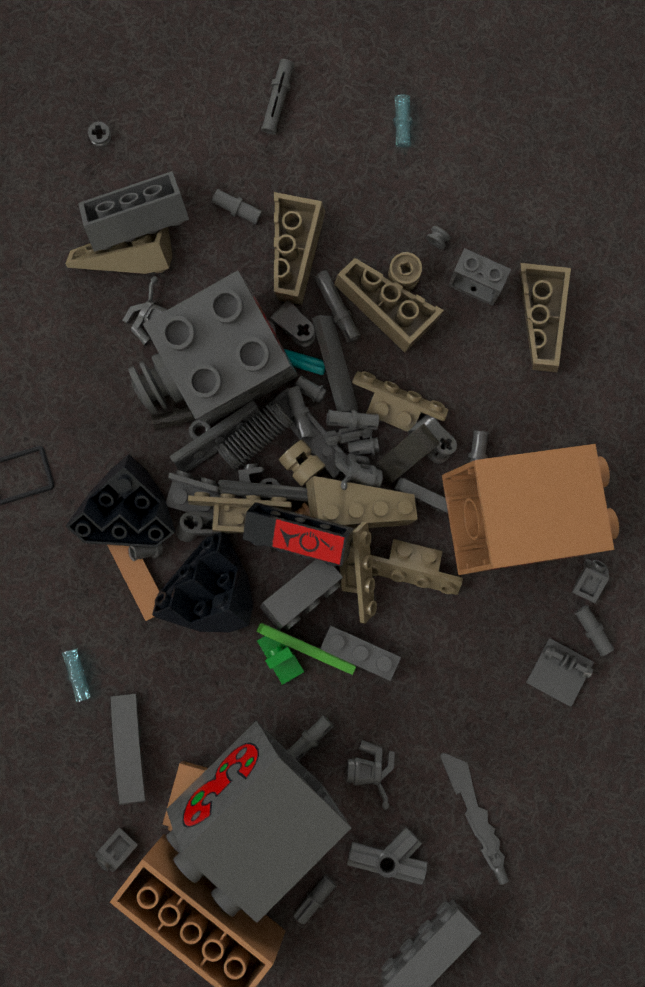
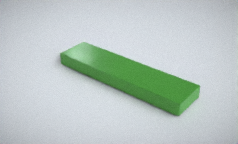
M259 624L256 631L353 675L356 668L352 663L266 624Z

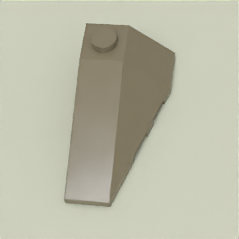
M169 228L160 229L154 234L139 236L131 242L113 245L107 250L94 252L91 243L71 250L65 264L67 268L143 274L164 272L166 269H169L172 260Z

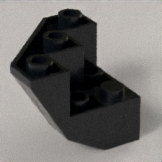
M130 454L116 464L90 491L66 524V527L82 542L88 544L157 548L175 533L164 495L148 471Z
M220 532L204 539L161 589L155 598L152 613L155 618L199 632L230 633L249 626L253 609L249 578L225 533Z

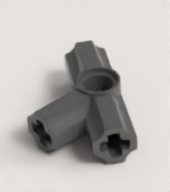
M407 827L384 850L352 842L347 859V865L379 873L383 877H394L421 885L425 879L428 863L427 861L410 857L422 842ZM383 858H392L394 860L393 866L389 869L382 868L380 862Z

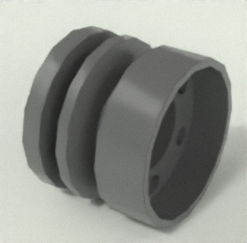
M159 352L152 356L154 368L151 370L143 361L139 362L143 371L141 375L134 365L128 368L131 384L139 400L152 415L159 413L154 403L157 400L163 409L167 408L165 400L167 395H170L176 403L184 400Z

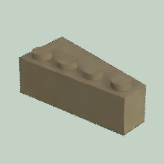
M274 192V293L280 301L288 300L291 303L302 305L325 216V209L322 201Z
M356 258L337 275L334 284L404 352L440 318L444 311L438 306L434 307L425 302L426 299L421 296H415L403 289V286L399 283H393L383 277V274Z
M520 263V279L532 370L558 371L571 268Z
M317 476L311 477L306 482L310 517L354 529L362 522H367L368 528L404 526L417 520L414 494L347 482V489L342 490V481Z

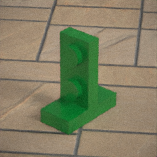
M266 636L257 640L267 658L265 660L270 669L273 668L282 685L304 672L289 646Z

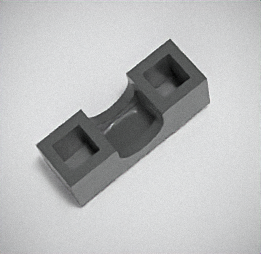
M331 625L320 647L321 650L389 681H391L401 657Z

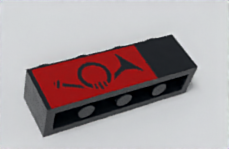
M255 502L246 512L243 540L250 541L256 546L265 545L275 548L278 552L298 554L304 559L324 561L330 566H343L349 557L354 528Z

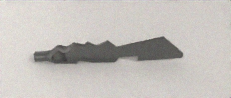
M442 753L441 759L455 794L457 795L461 792L467 807L465 812L466 819L474 835L482 844L483 848L480 850L490 869L496 874L499 884H505L509 882L503 866L505 856L499 850L500 840L494 835L495 828L488 823V811L478 807L468 763Z

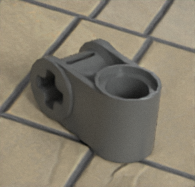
M286 300L269 318L274 325L278 324L281 327L280 330L286 333L299 346L307 347L315 341L314 325L290 301ZM302 330L305 332L306 330H308L309 335L305 336L303 334L300 337L299 331Z
M425 415L408 431L410 440L434 463L442 464L446 462L457 448L454 437L432 416Z

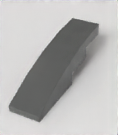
M137 695L112 696V731L119 804L126 805L146 802L144 755L141 743Z

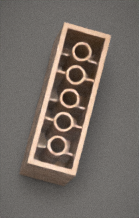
M163 834L137 865L110 903L214 987H256L274 964L286 931L267 915H264L258 922H255L242 909L234 917L227 914L212 897L211 892L216 886L205 875L197 883H194L180 871L173 860L178 852L169 843L166 835Z

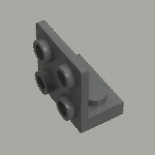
M177 470L176 474L169 473L168 478L172 481L166 500L167 507L184 512L214 514V506L189 505L188 496H194L195 492H206L210 494V497H220L216 481L202 477L201 481L193 480L194 477L191 474Z

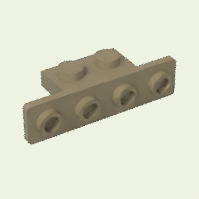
M357 371L353 378V384L374 392L366 414H378L379 420L408 432L417 423L421 412L441 421L446 419L448 409L441 402L435 400L428 401L417 392L404 391L397 384L378 380L369 372L363 371L361 373Z
M195 492L194 496H188L189 505L214 506L213 532L244 533L246 512L255 502L291 511L292 503L286 502V498L272 497L271 501L261 500L260 496L247 495L245 499H236L233 494H220V497H210L209 493Z
M362 522L353 531V543L351 542L349 557L343 566H340V574L343 577L341 579L342 591L358 594L360 623L366 624L375 615L377 603L374 601L375 580L372 578L371 533L368 529V523Z
M393 539L389 559L373 556L372 576L378 575L390 578L396 582L411 583L421 588H431L445 594L455 595L458 594L463 581L462 577L439 572L442 551Z

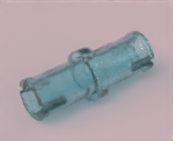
M405 94L396 95L394 97L395 118H393V125L396 126L395 146L410 147V125L413 123V119L410 117V96Z
M78 648L63 652L62 655L69 674L66 677L68 681H71L76 702L91 698L92 695L90 694L85 677L87 671L86 669L83 670Z

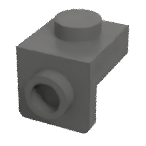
M258 463L244 465L243 470H238L241 482H251L250 476L265 474L264 468L258 467ZM237 495V497L246 498V496Z

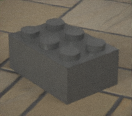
M314 560L266 599L260 608L278 630L283 627L288 630L301 619L298 614L302 611L308 614L321 603L318 599L320 596L324 595L327 598L340 587L338 582L343 577L334 566L327 565L324 561Z

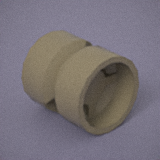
M402 252L396 255L389 267L388 280L393 283H399L408 292L413 290L417 286L422 272L420 259L409 252Z
M303 439L294 444L279 458V462L287 471H293L292 476L301 487L306 485V482L311 477L316 476L326 467L317 455H311L312 449ZM300 458L304 461L301 465L298 463Z

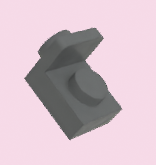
M585 559L583 563L584 568L572 588V593L596 603L609 580V570L605 564L598 560L591 561Z
M118 828L95 854L98 858L96 862L105 871L110 870L114 872L138 844L121 828Z

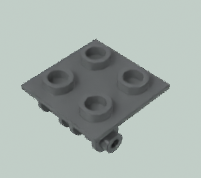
M549 638L526 683L571 707L586 677L590 678L593 669L591 667L594 662Z

